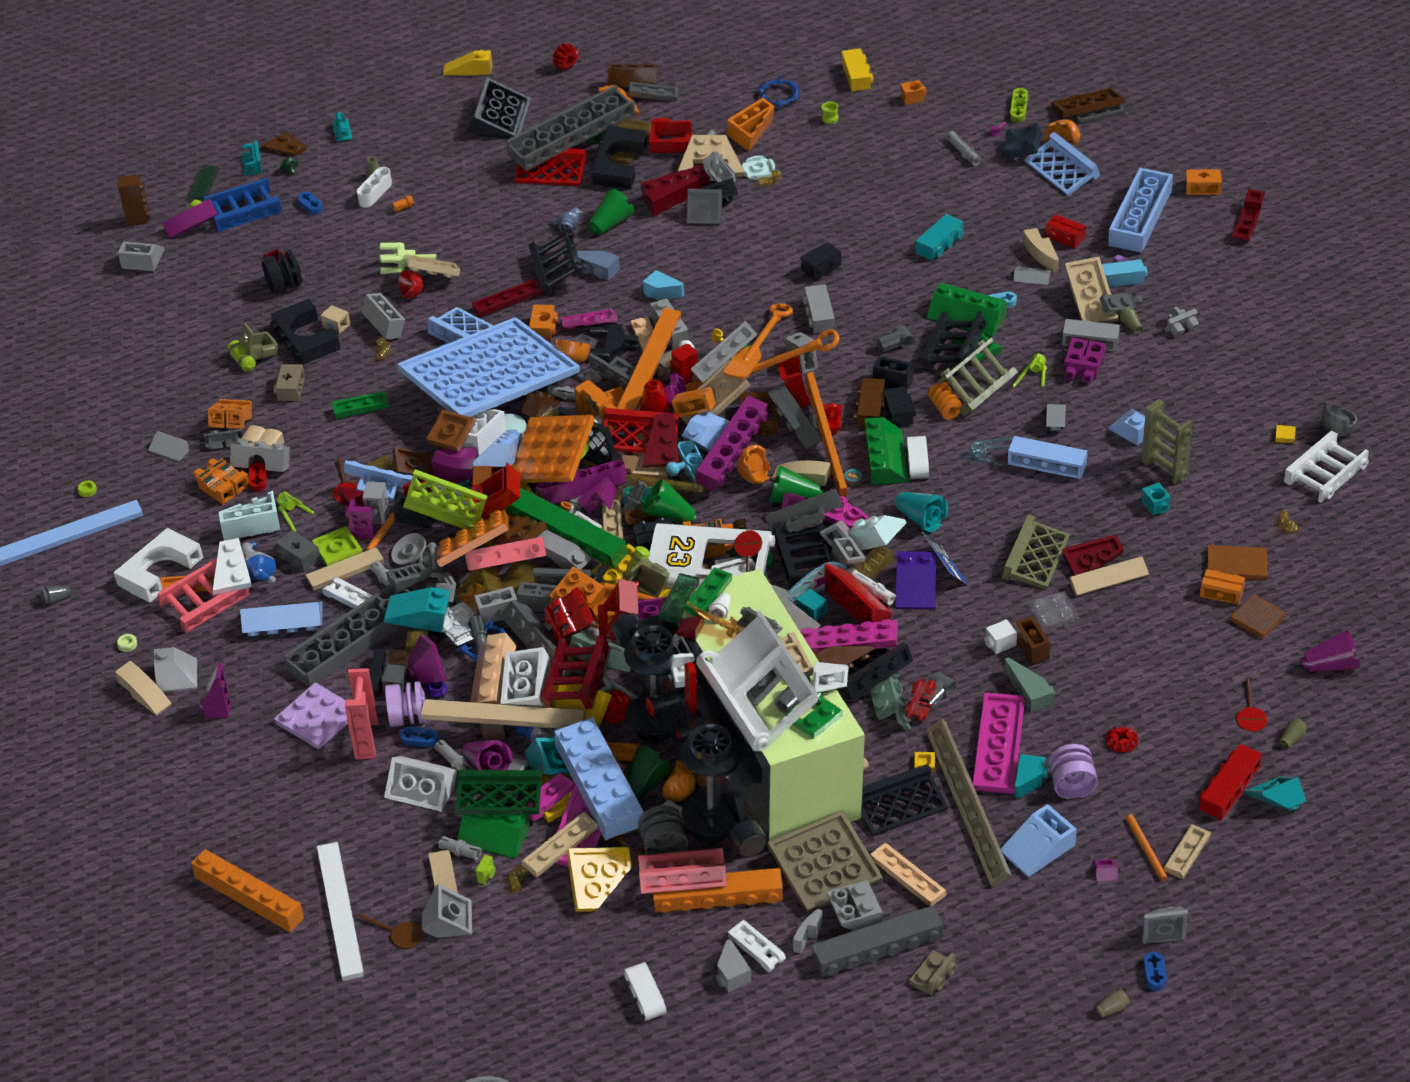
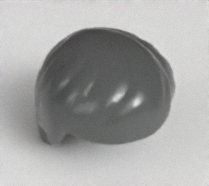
M1330 402L1326 403L1321 415L1324 430L1327 433L1332 430L1338 434L1337 437L1347 436L1352 433L1356 428L1357 416L1348 409H1338L1334 404L1329 407Z

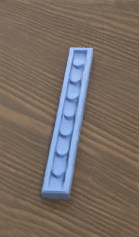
M137 500L0 547V566L141 517L143 512Z

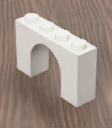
M167 528L114 572L118 586L150 603L158 597L157 593L163 588L160 578L146 571L149 566L158 561L172 560L191 569L204 557L199 543Z

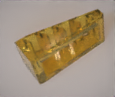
M885 546L875 547L865 557V561L854 569L872 579L893 563V551Z

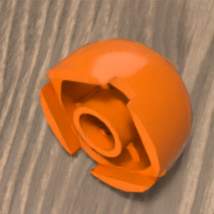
M555 339L554 347L576 364H581L588 358L591 344Z

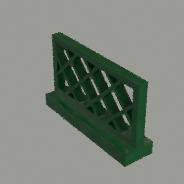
M458 770L455 814L539 815L542 770ZM463 791H472V792H470L469 794H466V793L463 792ZM484 791H493V792H491L490 794H487V793L484 792ZM478 794L483 797L479 801L473 799ZM498 794L504 797L500 801L494 799ZM519 794L525 797L521 801L515 799ZM467 801L472 804L470 807H461ZM488 801L493 804L491 807L482 806ZM509 801L514 804L512 807L503 806ZM532 802L535 804V807H525L524 805Z

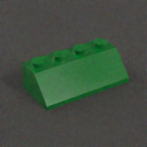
M940 283L933 294L926 319L937 322L941 312H948L952 321H972L975 319L977 312L981 311L983 318L986 320V328L983 330V334L993 338L1006 317L1007 301ZM960 328L967 331L970 330V328Z
M884 417L866 418L865 438L871 485L909 483L902 429Z

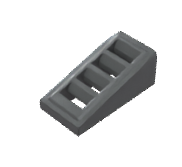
M422 563L386 572L387 580L396 592H400L431 577L430 572Z

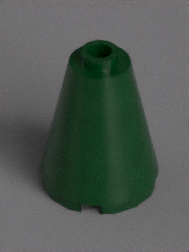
M645 745L636 749L625 775L638 801L672 771V766L666 758L662 761L659 758V752Z

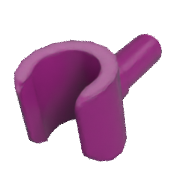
M1003 122L999 126L991 125L989 135L997 137L1000 130L1007 123Z

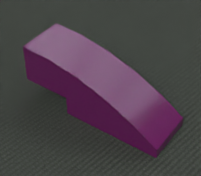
M208 199L162 224L168 237L173 238L213 219L217 212L211 200Z

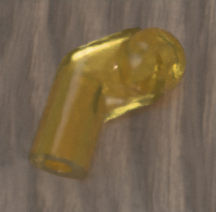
M1286 510L1280 511L1279 527L1286 532L1296 533L1298 525L1289 519V512Z
M522 863L518 864L508 875L512 893L522 891L520 882L528 871Z

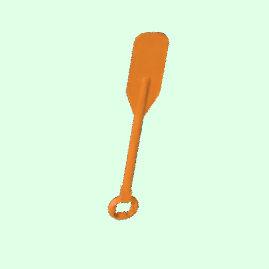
M779 303L769 307V313L772 315V318L752 345L741 349L734 355L724 369L725 376L745 379L750 376L761 360L762 355L759 347L781 318L793 314L791 306Z
M832 329L825 330L818 335L817 339L808 342L807 345L758 363L751 374L809 351H830L837 346L839 334ZM833 334V342L823 347L822 339ZM696 380L686 384L687 392L697 390L703 383L700 380Z

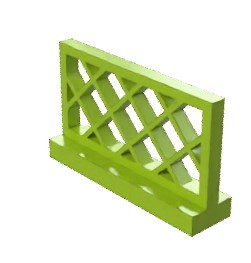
M415 469L403 507L468 530L474 527L473 523L481 519L487 495ZM417 477L423 479L426 483L421 484ZM435 485L442 486L444 489L438 490ZM430 487L433 492L428 493L425 488ZM453 492H459L462 496L457 497ZM448 493L451 499L446 500L443 494ZM472 498L481 500V502L474 503ZM466 500L469 505L464 506L460 501Z

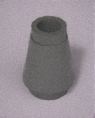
M68 585L45 586V589H41V597L44 604L51 605L71 596Z

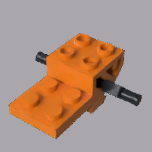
M602 564L598 571L592 573L589 577L573 566L549 595L550 600L553 602L570 593L574 588L579 587L583 589L590 604L589 606L598 620V605L603 604L609 596L605 591V587L600 584L604 580L603 576L609 570V567ZM607 611L608 623L615 614V612ZM598 624L592 626L599 630ZM551 628L549 631L553 634L554 630Z

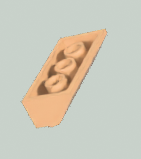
M507 633L488 635L479 648L470 702L501 704L505 653L516 650V645Z

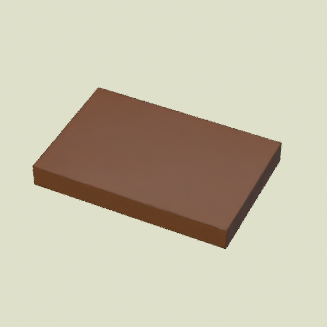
M1208 545V570H1218L1231 575L1236 574L1240 577H1245V579L1267 580V548Z

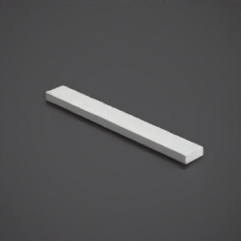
M338 842L317 846L342 980L346 981L364 977Z

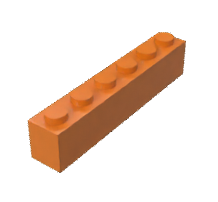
M204 849L191 862L195 878L286 931L291 932L304 919L301 903L212 852Z
M780 868L726 873L727 886L653 892L655 912L668 913L672 910L689 911L695 908L711 909L717 906L733 907L739 904L754 905L761 902L776 903L777 901H783Z

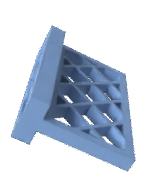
M1055 132L1049 135L1050 140L1039 148L1038 154L1025 159L1029 166L1067 196L1091 178L1096 180L1100 176L1095 163ZM1049 147L1054 149V152L1045 153ZM1063 156L1064 161H1056V157ZM1053 157L1052 162H1044V158ZM1036 158H1041L1040 163H1033L1032 161ZM1063 165V170H1055V166ZM1067 165H1075V169L1066 170ZM1052 166L1051 171H1043V167ZM1078 173L1086 174L1083 178H1077ZM1074 174V178L1065 179V175ZM1054 175H1062V179L1054 180L1053 178ZM1073 183V186L1068 190L1064 188V184Z
M458 307L439 318L434 316L428 318V333L446 343H451L482 331L479 330L481 328L493 326ZM456 314H459V315H461L462 317H453V316L456 315ZM453 322H463L460 324H453Z

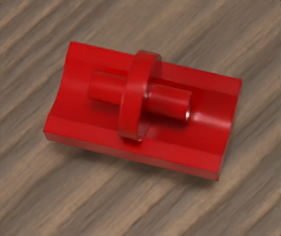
M824 404V411L831 435H837V432L841 431L842 404Z

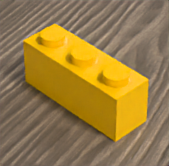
M861 48L842 51V65L852 92L871 89V83H873V75L870 73L869 64H866V55L862 54Z

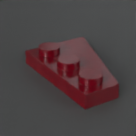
M673 413L655 414L642 468L665 467L669 462L680 463Z
M1112 535L1063 548L1062 555L1072 576L1100 569L1122 555L1124 549L1117 535Z

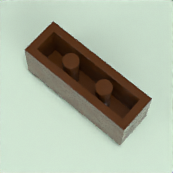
M608 64V86L616 85L620 89L621 87H628L629 89L630 82L657 85V64Z
M139 175L118 177V189L127 226L147 224V218H150V209L146 208L147 196L146 194L143 195L142 192L144 191L143 181H140Z
M863 378L862 385H858V396L860 398H856V409L858 410L854 411V421H857V428H865L866 418H881L885 379Z

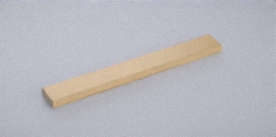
M425 699L421 718L427 720L561 729L583 721L585 719V710Z

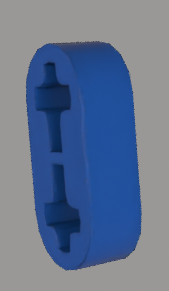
M302 192L298 195L300 206L309 214L317 215L323 211L321 201L312 193Z
M409 726L400 731L401 742L407 746L432 748L438 742L437 732L433 729Z
M1149 952L1144 957L1146 984L1153 991H1161L1165 988L1167 979L1164 958L1160 953ZM1151 960H1155L1157 963L1156 968H1153ZM1154 975H1157L1159 983H1155V980H1153Z

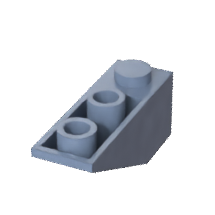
M577 251L579 260L584 266V273H589L609 281L620 269L619 256L606 251ZM568 252L564 254V258L569 256Z

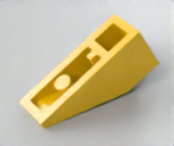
M473 51L444 64L443 75H491V51Z

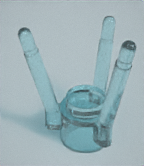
M1008 436L971 442V457H975V461L1004 466L1001 462L984 458L983 456L987 455V450L1010 448V445L987 444L1012 440L1013 437Z

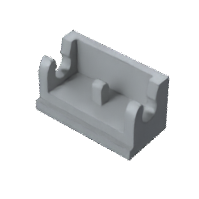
M717 151L703 159L705 171L716 183L731 178L735 182V171Z
M446 571L445 573H430L431 577H437L438 581L436 583H426L425 588L433 587L450 590L449 602H453L456 583L450 573Z

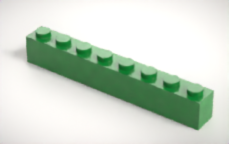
M520 488V499L505 508L506 513L512 517L517 515L520 517L528 516L530 521H545L546 530L578 545L590 557L612 568H615L628 554L625 540Z

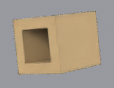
M333 305L321 314L323 328H332L335 333L341 334L350 325L349 313Z

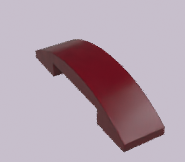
M1248 189L1244 200V207L1238 224L1235 226L1232 238L1244 241L1251 240L1261 213L1265 197L1264 191Z

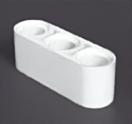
M380 167L376 169L357 189L358 202L361 207L372 206L392 185L389 168Z
M926 436L907 437L910 479H929Z
M644 962L624 969L626 981L630 982L631 992L634 998L637 997V1005L641 1013L645 1015L644 1020L647 1021L667 1014L665 1003L647 964Z

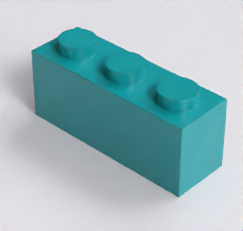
M945 214L916 240V254L932 261L940 257L945 249L950 248L954 241L963 236V221Z

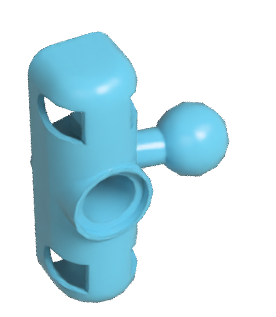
M691 440L678 443V453L682 462H669L665 466V472L669 476H676L680 470L685 469V474L693 481L695 488H705L695 482L696 471L703 462L696 444Z

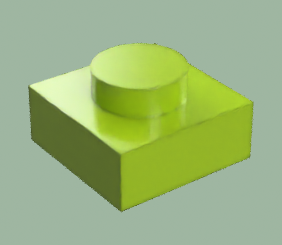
M484 855L476 869L477 882L485 885L488 879H492L495 874L493 858L488 855Z

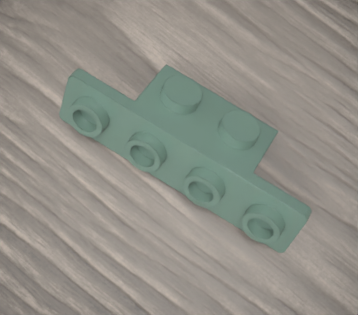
M896 672L869 690L877 718L882 720L895 713L898 723L906 731H910L911 726L909 722L911 718L908 719V713H905L907 703L902 697L901 692H903V688L898 682L899 674Z

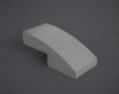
M817 909L801 924L793 938V952L802 954L807 938L817 939L822 925V910Z

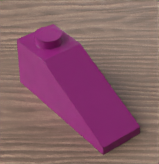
M222 663L217 664L204 691V697L200 699V711L204 712L205 718H229L231 699Z

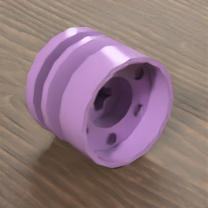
M420 681L415 682V691L411 690L410 683L406 684V692L401 691L399 684L385 686L390 727L403 726L405 716H409L411 725L415 724L414 715H418L419 723H425V719L421 718L425 693Z
M1069 744L1059 747L1052 752L1049 757V767L1053 776L1054 789L1060 797L1065 799L1081 798L1094 792L1098 786V778L1092 754L1087 747L1079 744Z

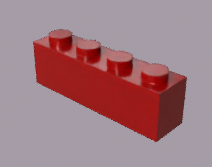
M1239 744L1236 750H1232L1226 764L1222 763L1218 775L1211 778L1207 790L1201 792L1198 799L1200 811L1223 820L1261 767L1263 753Z

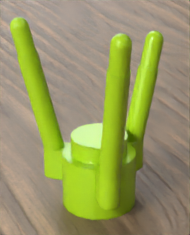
M1039 353L1033 355L1026 368L1012 384V387H1015L1029 369L1033 372L1041 371V387H1044L1047 366H1045L1046 358Z
M283 492L277 497V503L280 505L278 510L283 514L291 530L295 532L296 529L286 510H293L295 506H298L306 512L314 514V511L304 506L302 501L294 498L287 492Z

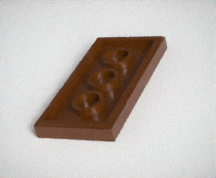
M1110 87L1050 103L1054 111L1063 118L1124 104L1125 98Z

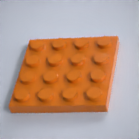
M592 415L530 417L517 451L515 462L512 465L514 469L521 473L520 483L573 482L595 418Z
M505 509L501 512L500 510L492 512L489 515L490 518L486 520L480 519L473 523L474 527L468 530L466 528L461 529L456 533L457 536L452 539L447 537L440 541L437 550L439 566L446 565L509 530L508 515Z

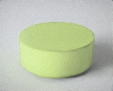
M132 634L120 636L117 640L118 649L123 652L132 651L137 646L136 637Z

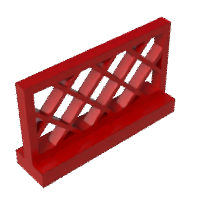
M567 149L542 162L547 163L546 166L542 168L539 165L535 166L538 171L533 174L529 170L525 171L517 164L514 183L581 186L584 167L587 162L586 150ZM556 164H564L560 168L555 166ZM574 164H580L575 170L571 167ZM552 168L554 172L548 175L545 171ZM568 168L571 172L564 175L562 171ZM524 173L528 175L526 178H519ZM541 173L545 176L542 179L536 178ZM557 174H559L562 177L558 180L553 179V177ZM574 175L578 177L577 181L569 180Z
M605 408L603 426L607 428L608 425L618 427L614 432L610 429L611 437L618 442L614 445L615 451L645 454L647 446L644 444L649 441L650 434L644 429H652L655 414L669 413ZM673 413L678 445L679 414ZM626 427H635L637 430L631 433ZM621 431L627 435L623 440L617 436ZM642 433L646 438L640 441L635 436ZM632 439L637 445L629 446L626 442Z

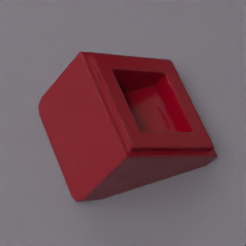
M703 616L684 619L676 635L696 640L703 628Z

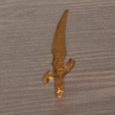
M687 601L690 607L698 614L726 628V634L730 638H732L734 633L738 635L744 629L737 625V621L733 617H730L728 622Z

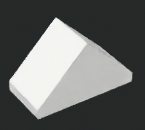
M816 662L812 684L815 691L821 692L846 687L848 666Z

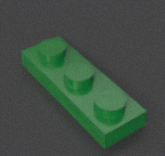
M385 391L331 402L335 419L389 408Z
M714 567L685 604V612L696 616H703L704 618L709 606L723 593L732 581V574Z

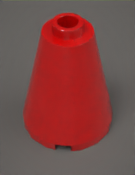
M653 379L645 383L639 411L674 413L671 405L668 403L663 384L660 381Z

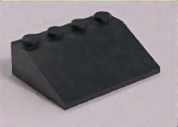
M487 77L479 91L467 131L486 138L510 139L520 134L531 98Z

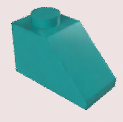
M1020 755L1014 798L1019 799L1042 786L1043 778L1047 779L1049 766H1045V757Z

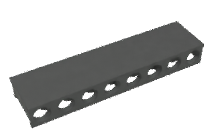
M614 85L506 140L507 153L527 171L606 130L608 125L614 126L635 115L634 101L627 99L618 90L617 86Z
M389 584L285 654V668L308 688L315 682L318 684L400 628L401 625L384 623L390 596L419 589L412 585L400 592H396ZM389 593L387 599L383 600V595ZM371 603H374L373 608L367 610V607ZM359 613L358 618L353 620L352 617ZM344 623L342 629L336 631L337 627ZM328 634L327 639L322 641L321 638ZM313 644L312 649L305 652L306 648ZM297 654L296 660L292 662L290 659Z

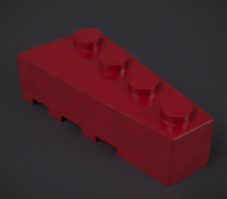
M703 164L641 182L642 199L655 217L660 212L667 211L672 206L685 202L688 196V189H700L710 185V176L705 171Z

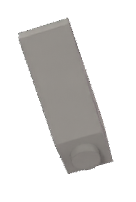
M548 530L543 531L536 537H543L546 555L562 569H571L573 566L578 570H586L592 557L578 545Z

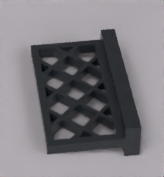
M562 406L557 408L558 416L579 415ZM594 422L589 434L590 445L583 459L596 465L615 460L623 461L622 455L615 453L610 429Z
M928 764L862 787L861 817L872 837L943 812L949 808L931 775V768ZM929 782L931 786L930 792L919 789L920 785ZM909 790L914 793L911 799L900 796L901 791ZM916 794L927 797L925 804L914 801ZM888 796L895 800L892 806L882 803V798ZM930 798L939 801L941 806L936 808L928 806ZM898 800L908 804L906 811L895 807ZM870 803L876 807L872 813L864 810L862 805ZM911 805L921 808L922 812L915 815L910 813L909 810ZM878 807L889 810L887 818L876 814ZM892 812L903 815L902 820H891ZM873 819L885 822L883 827L874 829L872 825Z

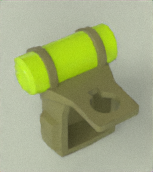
M245 323L243 324L240 341L234 340L230 342L227 350L230 356L238 363V366L245 372H248L255 368V360L276 355L278 344L268 332L253 333Z
M637 546L621 579L631 582L637 581L639 582L637 589L639 593L659 598L667 584L670 573L658 563H652L648 559L650 556L648 549Z

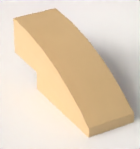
M1037 228L1024 230L1023 244L1028 252L1040 264L1053 272H1058L1059 259L1050 239H1042Z
M794 461L778 465L821 486H826L831 475V463ZM778 466L772 476V480H775Z
M129 661L115 671L118 683L130 691L134 699L156 716L172 705L159 687L132 661Z

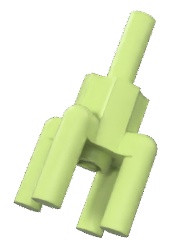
M380 243V250H397V253L380 255V262L398 264V267L381 268V274L398 273L404 270L405 266H407L404 262L405 254L436 260V254L415 255V250H404L403 243Z

